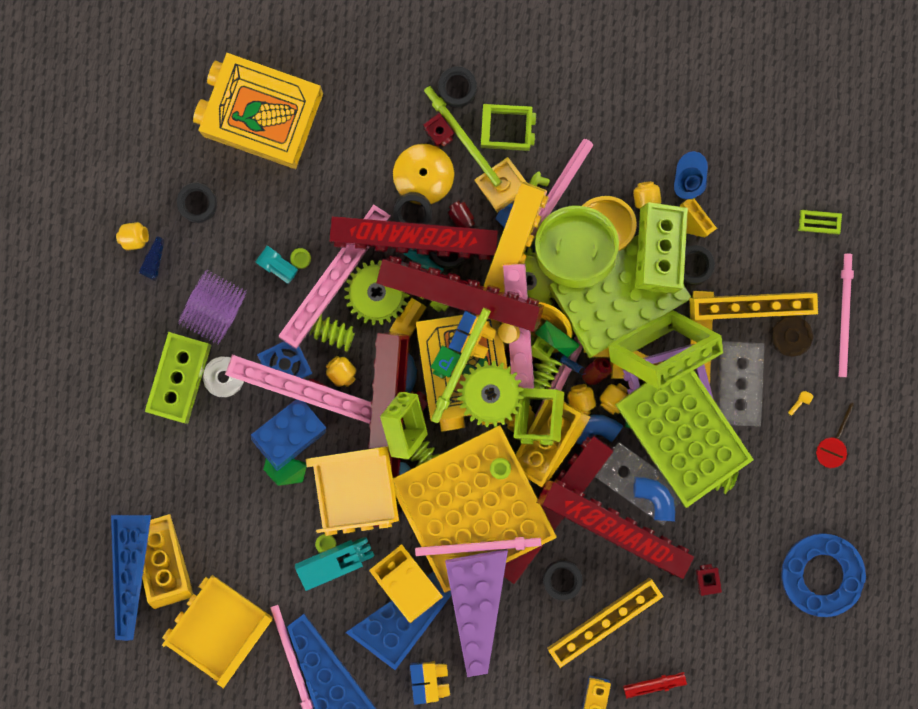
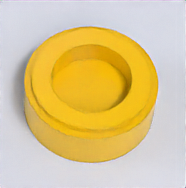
M503 323L498 329L499 338L504 343L515 342L520 336L519 327Z

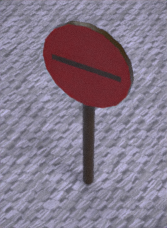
M850 403L836 438H826L817 446V459L825 467L836 468L846 460L847 449L839 439L854 403Z

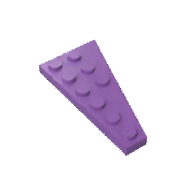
M507 549L445 560L467 677L488 674L508 553Z

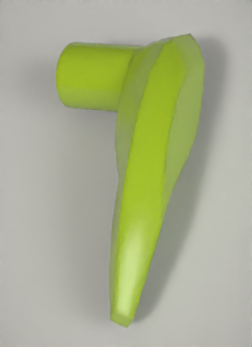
M537 172L531 178L529 184L534 186L539 184L547 187L550 179L541 177V173Z

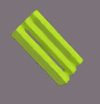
M800 210L798 231L839 235L841 232L842 214ZM805 215L837 218V222L805 219ZM804 223L836 226V229L805 227Z

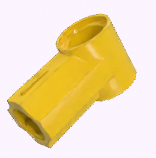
M411 298L403 313L397 317L389 331L391 333L406 334L410 338L416 328V322H418L427 307Z

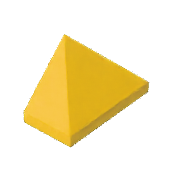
M694 198L687 199L680 204V207L688 208L687 234L705 238L717 229Z

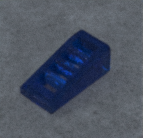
M156 237L139 270L140 274L156 281L164 239Z

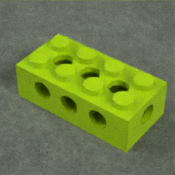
M650 202L640 208L636 289L673 294L683 289L688 208Z
M168 332L145 412L188 424L211 344ZM183 353H187L189 356L185 364H182L180 361V356ZM180 372L183 379L177 384L174 381V376ZM174 392L177 396V399L174 403L171 404L168 400V396L170 393Z

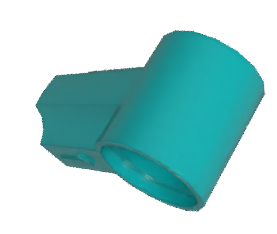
M269 246L265 247L255 261L259 266L269 273L272 272L287 284L293 280L298 272L295 266L281 258V255Z

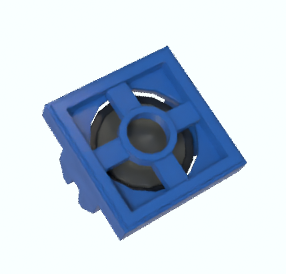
M284 341L257 354L261 364L300 378L313 374L300 346L295 349Z

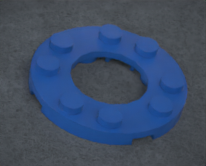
M814 534L799 540L788 551L782 565V584L788 598L800 610L818 617H832L850 609L860 598L866 580L864 562L856 548L845 539L831 534ZM830 555L842 567V583L832 594L816 595L804 583V568L807 562L814 556Z

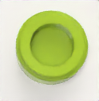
M298 248L291 253L290 261L296 268L304 269L310 265L311 255L306 249Z
M497 458L491 463L490 472L496 479H505L511 472V464L505 458Z
M320 535L315 543L317 551L322 553L336 547L335 538L332 535Z

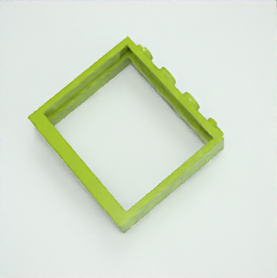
M674 310L653 319L608 344L610 361L657 389H661L723 354L721 335ZM673 330L697 342L657 366L633 353Z

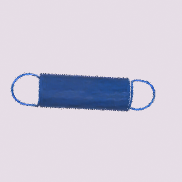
M562 355V358L559 360L577 373L583 368L565 355Z

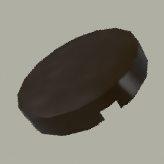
M797 316L784 317L773 327L772 343L782 355L789 357L800 356L810 348L813 341V331L809 323Z

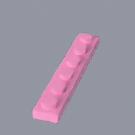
M525 264L504 265L505 293L507 294L508 291L519 294V298L527 300ZM519 328L520 336L518 340L509 343L511 375L517 373L515 380L522 381L518 384V388L534 389L531 335L529 330Z

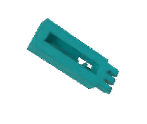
M363 537L356 541H347L296 563L295 569L305 591L363 567V561L374 557L373 551H369L371 550L370 544H366L368 542L367 538ZM350 553V556L343 557L344 561L340 563L337 561L338 557Z

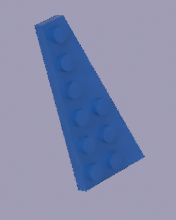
M111 515L115 640L128 641L134 638L151 515Z
M434 571L427 575V577L443 597L410 623L391 600L346 633L396 670L452 595L451 590L444 593Z
M305 614L287 626L315 709H377Z

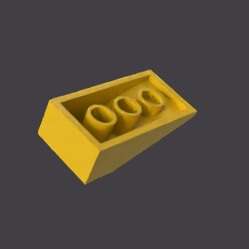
M553 400L544 401L527 434L550 435ZM564 402L560 442H553V445H541L540 441H533V444H521L516 457L530 481L544 488L547 481L550 480L581 436L590 416Z
M170 514L150 521L142 580L148 604L153 609L191 598L193 595L189 575Z

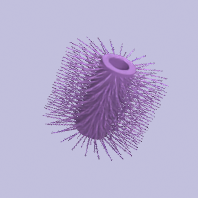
M208 274L209 276L202 275L204 277H201V280L199 279L200 282H198L197 287L195 286L185 307L186 309L183 310L184 312L180 319L190 321L188 322L189 324L197 325L201 330H208L213 336L216 334L220 339L218 342H221L224 337L223 335H226V330L233 323L239 311L238 308L245 297L240 292H238L239 294L236 291L233 292L228 286L216 284L214 280L209 279L212 274Z

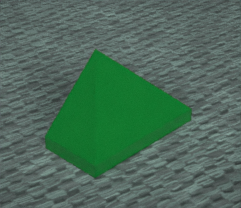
M547 320L535 332L536 335L567 358L580 345Z
M266 458L263 470L278 486L303 482L307 464L292 459L280 470L276 471Z

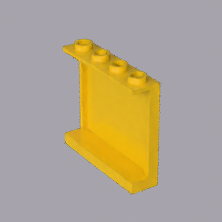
M388 446L306 459L307 467H314L323 529L316 530L317 533L325 532V536L338 534L337 530H343V533L355 532V528L361 527V531L374 529L373 525H379V529L392 527L391 523L399 521Z
M212 575L209 579L207 577L204 578L199 585V588L202 590L197 596L195 594L192 595L187 602L189 606L185 613L181 611L174 620L177 623L174 629L169 628L162 638L165 641L162 646H168L215 679L217 684L224 688L270 624L273 617Z

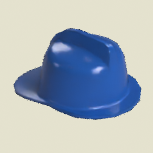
M695 151L688 152L678 162L674 190L682 199H695L707 187L708 163L701 153Z

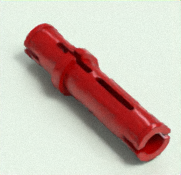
M682 672L668 676L661 675L660 678L623 685L626 699L656 691L665 690L666 692L671 688L687 685L685 674Z

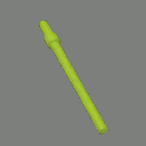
M431 86L427 87L424 92L432 101L434 109L441 113L494 186H499L502 181L446 108L445 101L437 96Z
M482 309L442 396H439L436 402L437 407L431 418V421L439 423L444 410H447L451 402L449 399L491 312L489 309Z

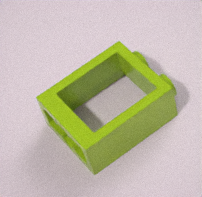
M483 104L481 148L530 151V145H534L535 133H531V125L536 124V113H532L533 107ZM491 113L526 115L525 143L489 141Z
M524 388L523 391L519 392V395L524 396V399L518 400L522 407H516L518 414L515 415L514 438L521 440V444H533V441H540L541 445H553V442H560L564 392L557 389ZM530 399L553 400L550 435L527 434Z
M399 392L380 418L391 457L410 459L428 433L418 394ZM402 417H403V420H404V423H405V427H406L405 430H403L402 423H401Z

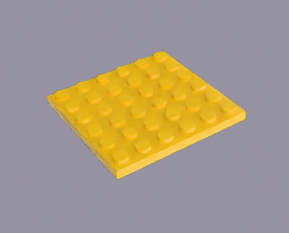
M501 425L393 478L395 496L421 547L515 540L516 537H524V539L541 538V545L557 538L542 506L536 503L538 498ZM497 458H505L511 464V472L505 479H496L490 472V465ZM539 546L525 547V550L507 549L506 562ZM497 550L426 555L444 593L451 589L445 560Z

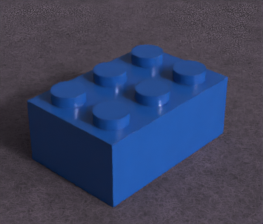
M296 399L252 433L251 440L276 471H278L326 433V427L304 401Z

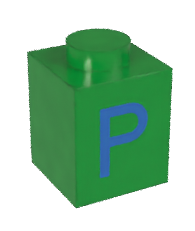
M442 345L430 367L434 369L432 374L442 379L445 376L449 378L461 355Z

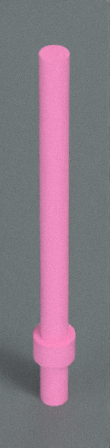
M844 254V267L841 270L843 289L839 377H847L851 279L854 277L852 254Z
M516 537L515 540L415 548L416 556L511 548L525 550V547L542 545L541 538L524 539V537Z
M275 605L270 608L302 700L300 702L302 709H313L314 705L312 699L309 698L279 606Z

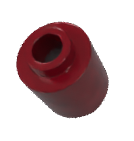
M457 201L449 206L450 211L447 213L456 227L471 228L475 225V218L465 202L460 203V201Z
M603 357L596 358L584 369L583 380L589 385L600 383L612 372L611 364Z

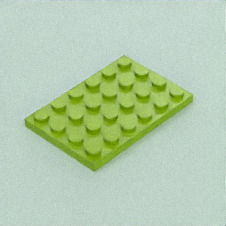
M639 235L635 236L627 247L618 251L617 261L613 270L597 284L583 288L566 287L555 282L548 285L549 290L563 314L569 320L574 333L589 358L608 348L609 343L653 319L665 315L691 298L684 284L683 289L675 294L635 288Z
M694 370L661 389H657L646 382L615 404L685 508L754 460Z

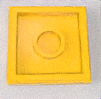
M508 157L492 167L493 171L502 181L499 186L495 187L485 173L474 179L496 212L515 201L521 183L526 182Z

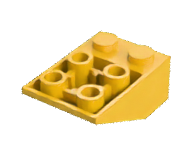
M402 544L369 570L410 623L443 597Z

